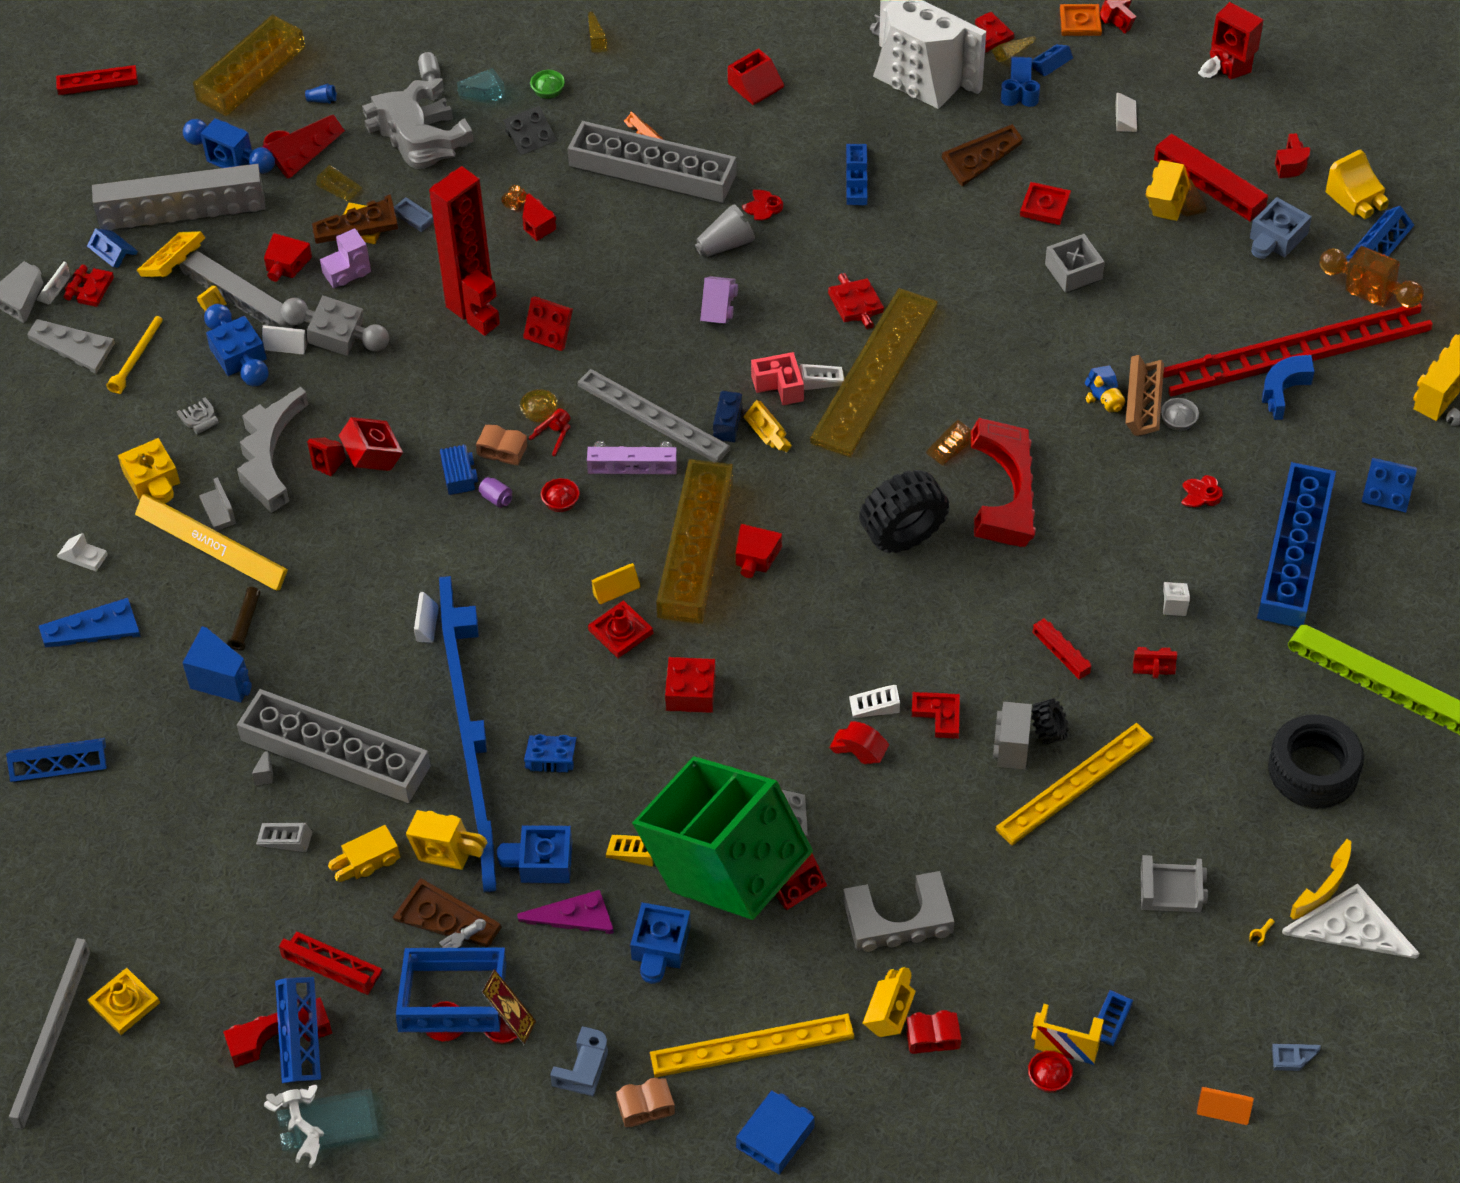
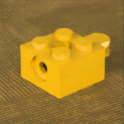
M159 438L118 455L122 471L139 501L142 494H148L163 503H167L173 498L174 492L172 487L180 484L177 469Z
M417 810L406 832V836L419 861L463 870L469 855L481 857L483 849L487 845V840L484 836L466 831L461 818L454 815H440L433 811L424 812Z

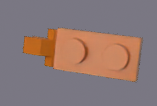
M630 112L624 120L632 130L638 129L637 134L664 140L635 113Z

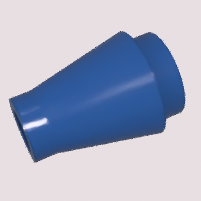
M327 83L306 90L305 97L307 102L331 104V101H336V89L334 85Z

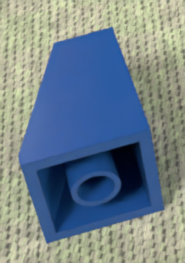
M202 626L183 661L190 689L241 703L244 696L249 695L252 687L244 658L208 628Z

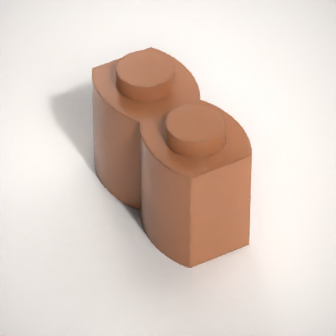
M485 425L476 444L477 455L491 460L519 465L527 448V436L520 431L505 430L498 425Z
M651 1078L642 1085H625L616 1092L618 1107L625 1127H633L650 1120H657L675 1114L674 1102L666 1079Z

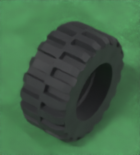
M913 470V472L905 471L901 475H894L890 480H885L881 486L876 487L872 491L871 495L866 497L865 504H862L860 508L859 520L877 549L887 553H898L901 550H909L915 545L918 546L923 540L929 539L932 536L931 534L937 532L940 529V525L946 521L950 503L930 473L920 470Z

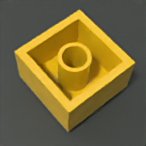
M1160 160L1158 167L1154 168L1153 181L1147 187L1146 197L1148 198L1153 216L1177 221L1187 196L1190 182L1184 164Z

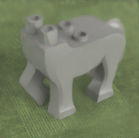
M436 78L432 81L415 80L404 91L372 96V103L362 106L363 113L367 119L364 121L368 132L371 133L379 130L382 136L390 137L392 146L397 147L405 162L415 169H425L441 159L454 158L456 154L455 148L464 147L468 143L474 142L472 130L465 118L449 131L429 125L438 121L453 119L452 109L450 106H447L445 97L430 105L419 106L420 99L427 98L434 101L444 91L442 78Z

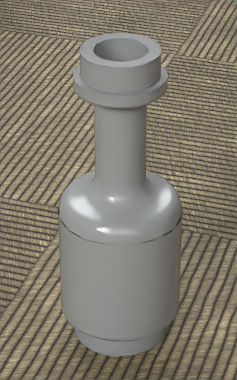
M430 52L421 54L418 66L422 80L432 81L440 78L441 73L436 56ZM442 93L436 99H440Z

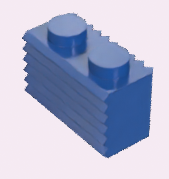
M464 444L458 447H450L449 449H440L448 494L452 495L475 490L474 483L478 482L476 469H471V466L474 465L472 452L468 453Z

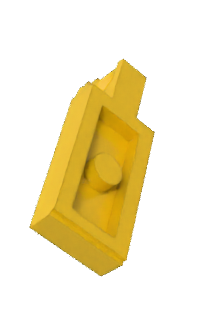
M756 400L743 417L766 445L774 449L777 447L779 451L788 452L792 445L785 438L787 434L784 431L785 429L764 404Z

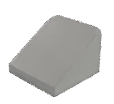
M268 751L262 754L252 772L255 786L274 782L272 762Z

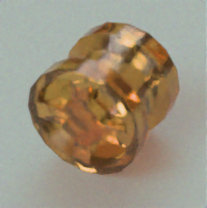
M512 185L508 189V193L502 196L501 201L506 208L517 211L521 203L525 202L527 194L520 186Z

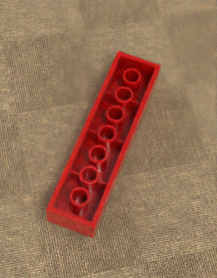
M461 166L440 182L434 184L429 189L446 307L464 320L466 312L461 281L476 269L492 279L480 179Z

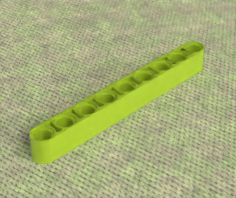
M1300 625L1288 642V647L1292 652L1295 653L1297 651L1298 655L1314 663L1317 661L1319 662L1318 665L1336 674L1339 672L1340 676L1356 684L1361 683L1360 686L1378 695L1381 693L1383 697L1399 705L1403 704V707L1421 716L1425 715V718L1443 727L1445 725L1447 729L1460 735V700L1308 625Z

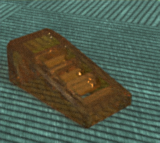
M957 420L926 451V454L943 466L971 443V429ZM940 449L945 453V455L941 454L937 450Z

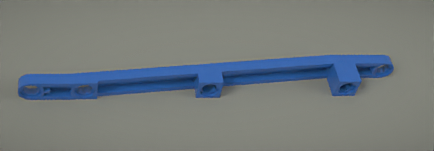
M451 576L439 577L442 630L478 834H481L487 840V845L481 855L484 892L496 891L493 833L491 821H487L476 759V753L487 752L484 720L470 721L456 639L479 637L476 606L454 608Z

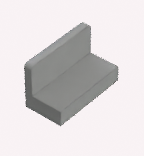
M217 477L213 479L216 489L199 495L215 531L236 524L233 509Z

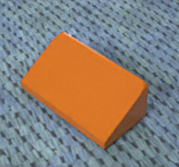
M1202 1087L1197 1114L1248 1125L1254 1098Z

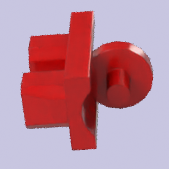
M1138 647L1137 650H1134L1133 674H1152L1153 679H1158L1159 674L1175 675L1177 651H1172L1171 648L1149 651L1147 647Z

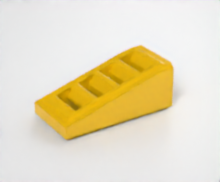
M611 836L606 852L607 858L651 867L654 865L649 852H643V849L646 847L640 836ZM616 843H621L619 851H614ZM626 844L630 845L628 851H624ZM635 846L639 847L638 852H633Z

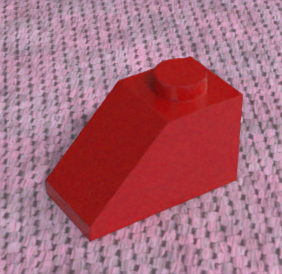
M325 437L310 438L307 441L313 469L332 476L346 459L344 446L338 441H332Z

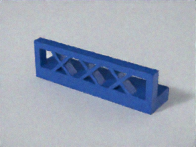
M1398 206L1386 210L1344 259L1345 263L1348 266L1359 264L1368 276H1372L1414 226L1403 208ZM1399 219L1405 224L1403 229L1399 228ZM1389 231L1393 232V242L1389 241ZM1378 244H1383L1382 254H1378ZM1368 256L1372 257V267L1365 260Z
M105 738L10 750L6 753L10 782L106 769ZM99 751L100 764L90 765L84 760L88 752ZM79 753H84L82 757H79L77 755ZM65 755H72L78 760L73 768H66L59 763ZM60 756L58 760H55L53 757ZM42 758H47L54 763L50 771L45 772L39 769L36 764ZM37 759V760L34 762V764L31 763L30 761H28V760ZM23 761L30 766V769L26 774L15 775L14 762ZM80 763H82V764L85 765V766H82V767H78V765H79ZM56 766L61 768L60 770H54ZM32 769H34V770L37 771L38 773H30V772L32 771Z
M314 977L277 980L275 985L282 1083L321 1080ZM296 983L307 984V995L303 999L297 994ZM302 1007L309 1014V1020L305 1025L298 1019V1012ZM304 1033L310 1038L311 1043L307 1050L300 1046V1038ZM305 1059L312 1064L313 1075H302L301 1064Z

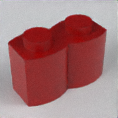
M941 1010L934 1015H926L918 1012L906 1018L905 1027L909 1052L911 1054L960 1049L961 1034L957 1013Z

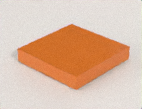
M1060 4L1062 36H1101L1099 4Z

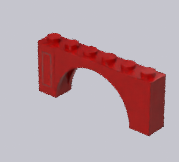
M979 418L972 428L971 448L979 450L996 460L1009 475L1014 489L1012 502L997 507L982 505L974 517V537L1019 547H1026L1028 542L1034 538L1036 531L1035 527H1033L1035 510L1032 509L1034 492L1031 491L1033 474L1030 471L1032 457L1029 451L1031 439H1029L1028 429Z

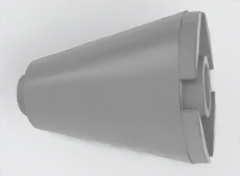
M735 204L725 210L696 239L697 244H695V247L700 255L704 254L706 257L754 241L755 235L748 221L745 222L742 217L744 216Z

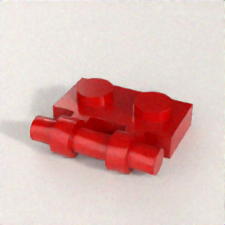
M82 264L73 273V280L67 284L63 297L66 300H71L73 295L77 296L78 303L98 307L114 278L113 272L93 268L92 272L88 274L86 273L88 267ZM81 282H85L83 288L78 287Z

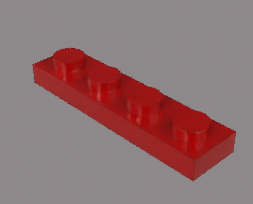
M136 65L56 76L58 95L138 84Z

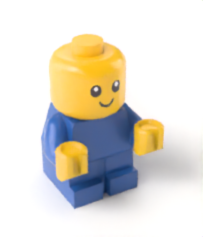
M1111 366L1092 368L1085 381V385L1092 390V393L1089 392L1085 398L1087 403L1090 404V402H1095V400H1101L1106 411H1120L1125 404V398L1120 390L1117 389L1116 375Z

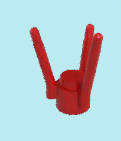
M561 408L557 409L547 420L534 429V433L529 436V440L534 439L548 426L554 431L562 430L552 452V456H556L566 432L571 428L568 424L571 419L570 415Z

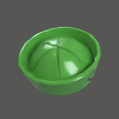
M554 70L540 71L530 81L534 93L545 99L558 96L565 84L562 74Z

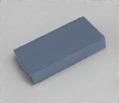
M407 197L394 206L395 215L420 232L434 223L431 213Z

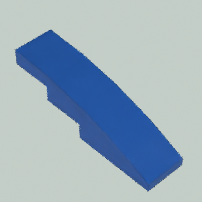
M846 144L847 205H867V144Z

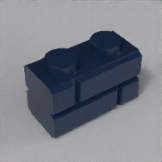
M728 391L720 392L713 423V437L720 441L734 443L736 441L743 410L742 394Z

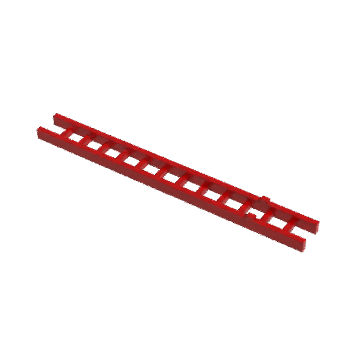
M1418 302L1215 355L1207 354L1203 358L1164 367L1163 378L1179 374L1183 382L1182 384L1169 387L1168 393L1172 397L1267 373L1275 364L1289 357L1311 355L1312 361L1428 332L1431 331L1433 323L1431 320L1412 325L1406 318L1407 316L1421 312L1422 305ZM1399 319L1403 327L1390 330L1386 322ZM1379 324L1383 332L1370 335L1366 327ZM1359 329L1363 337L1350 340L1346 332ZM1339 334L1343 342L1330 345L1326 337ZM1319 339L1323 347L1310 350L1306 342ZM1299 344L1303 353L1290 355L1286 347ZM1279 349L1283 358L1271 361L1266 352ZM1259 354L1264 363L1250 366L1246 357ZM1239 359L1244 368L1230 371L1226 362ZM1219 364L1223 373L1217 372L1210 376L1206 367ZM1199 369L1203 378L1189 381L1186 372Z

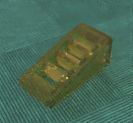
M591 11L588 13L591 52H606L607 38L595 14Z
M1030 36L1000 44L992 49V53L998 62H1003L1035 42L1036 37Z
M331 165L327 166L316 178V185L348 202L362 190L361 186ZM352 188L353 190L348 194L346 191Z

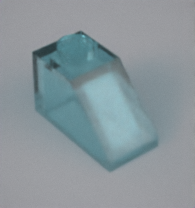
M493 68L457 82L460 99L489 103L505 96L504 82Z

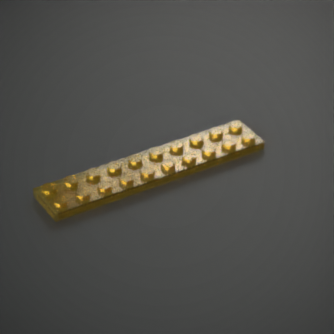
M898 288L810 437L811 444L848 457L852 456L934 314L938 301Z

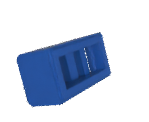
M1109 990L1098 1018L1115 1024L1116 1028L1114 1029L1103 1024L1102 1029L1113 1034L1111 1038L1101 1034V1042L1114 1046L1133 1005L1132 999ZM1113 1003L1124 1008L1123 1012L1111 1007L1110 1004ZM1109 1011L1115 1015L1120 1016V1019L1117 1020L1113 1017H1110L1106 1015V1012Z

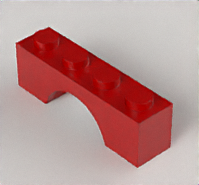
M321 997L317 998L318 1038L332 1034V1029ZM302 1007L298 1012V1019L305 1025L309 1020V1014ZM277 1013L260 1016L254 1019V1021L243 1025H234L230 1029L223 1031L235 1068L260 1059L263 1045L271 1037L279 1034ZM304 1033L302 1037L310 1042V1038Z

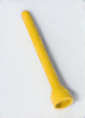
M156 316L119 374L109 379L106 386L110 392L117 394L123 392L126 387L125 379L161 325L162 317Z

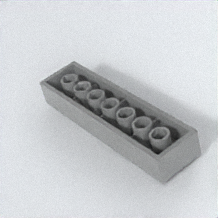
M586 121L581 122L568 147L569 166L722 203L737 175L736 157Z
M258 164L92 185L93 206L100 229L110 231L118 228H133L135 226L154 225L165 222L172 223L180 220H195L203 217H216L249 211L256 212L266 209L264 189Z
M259 689L237 724L240 739L243 742L406 803L411 801L431 767L429 754L425 749Z

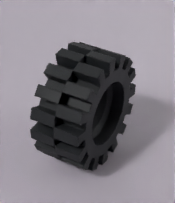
M1054 698L1035 703L1031 710L1033 713L1031 719L1034 720L1032 724L1033 727H1036L1035 733L1036 735L1039 734L1040 741L1042 740L1047 745L1065 740L1068 737L1067 732L1069 731L1067 726L1069 723L1065 719V716H1067L1066 712H1063V706Z

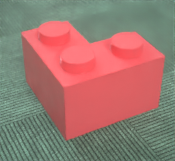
M794 352L751 360V377L756 393L778 389L782 405L804 401V383Z

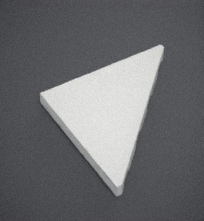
M1358 883L1282 930V933L1287 936L1416 959L1420 954Z

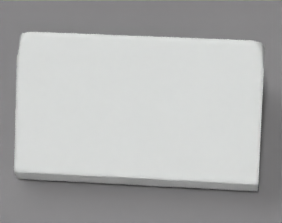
M1117 93L1116 131L1137 132L1136 101Z
M67 262L61 264L41 291L37 301L46 304L52 303L71 277Z
M263 325L262 342L265 350L294 354L305 353L308 344L305 330Z
M424 592L419 594L414 632L417 642L432 643L434 642L439 606Z

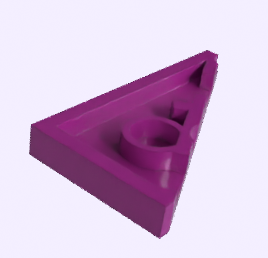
M600 890L517 914L518 921L525 922L526 924L536 925V923L550 924L556 928H577L581 931H589L591 929L605 931L606 934L614 933Z

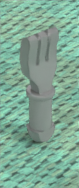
M477 919L465 929H461V933H453L439 943L442 948H458L463 944L464 939L468 940L478 931H482L486 926V921L484 919Z

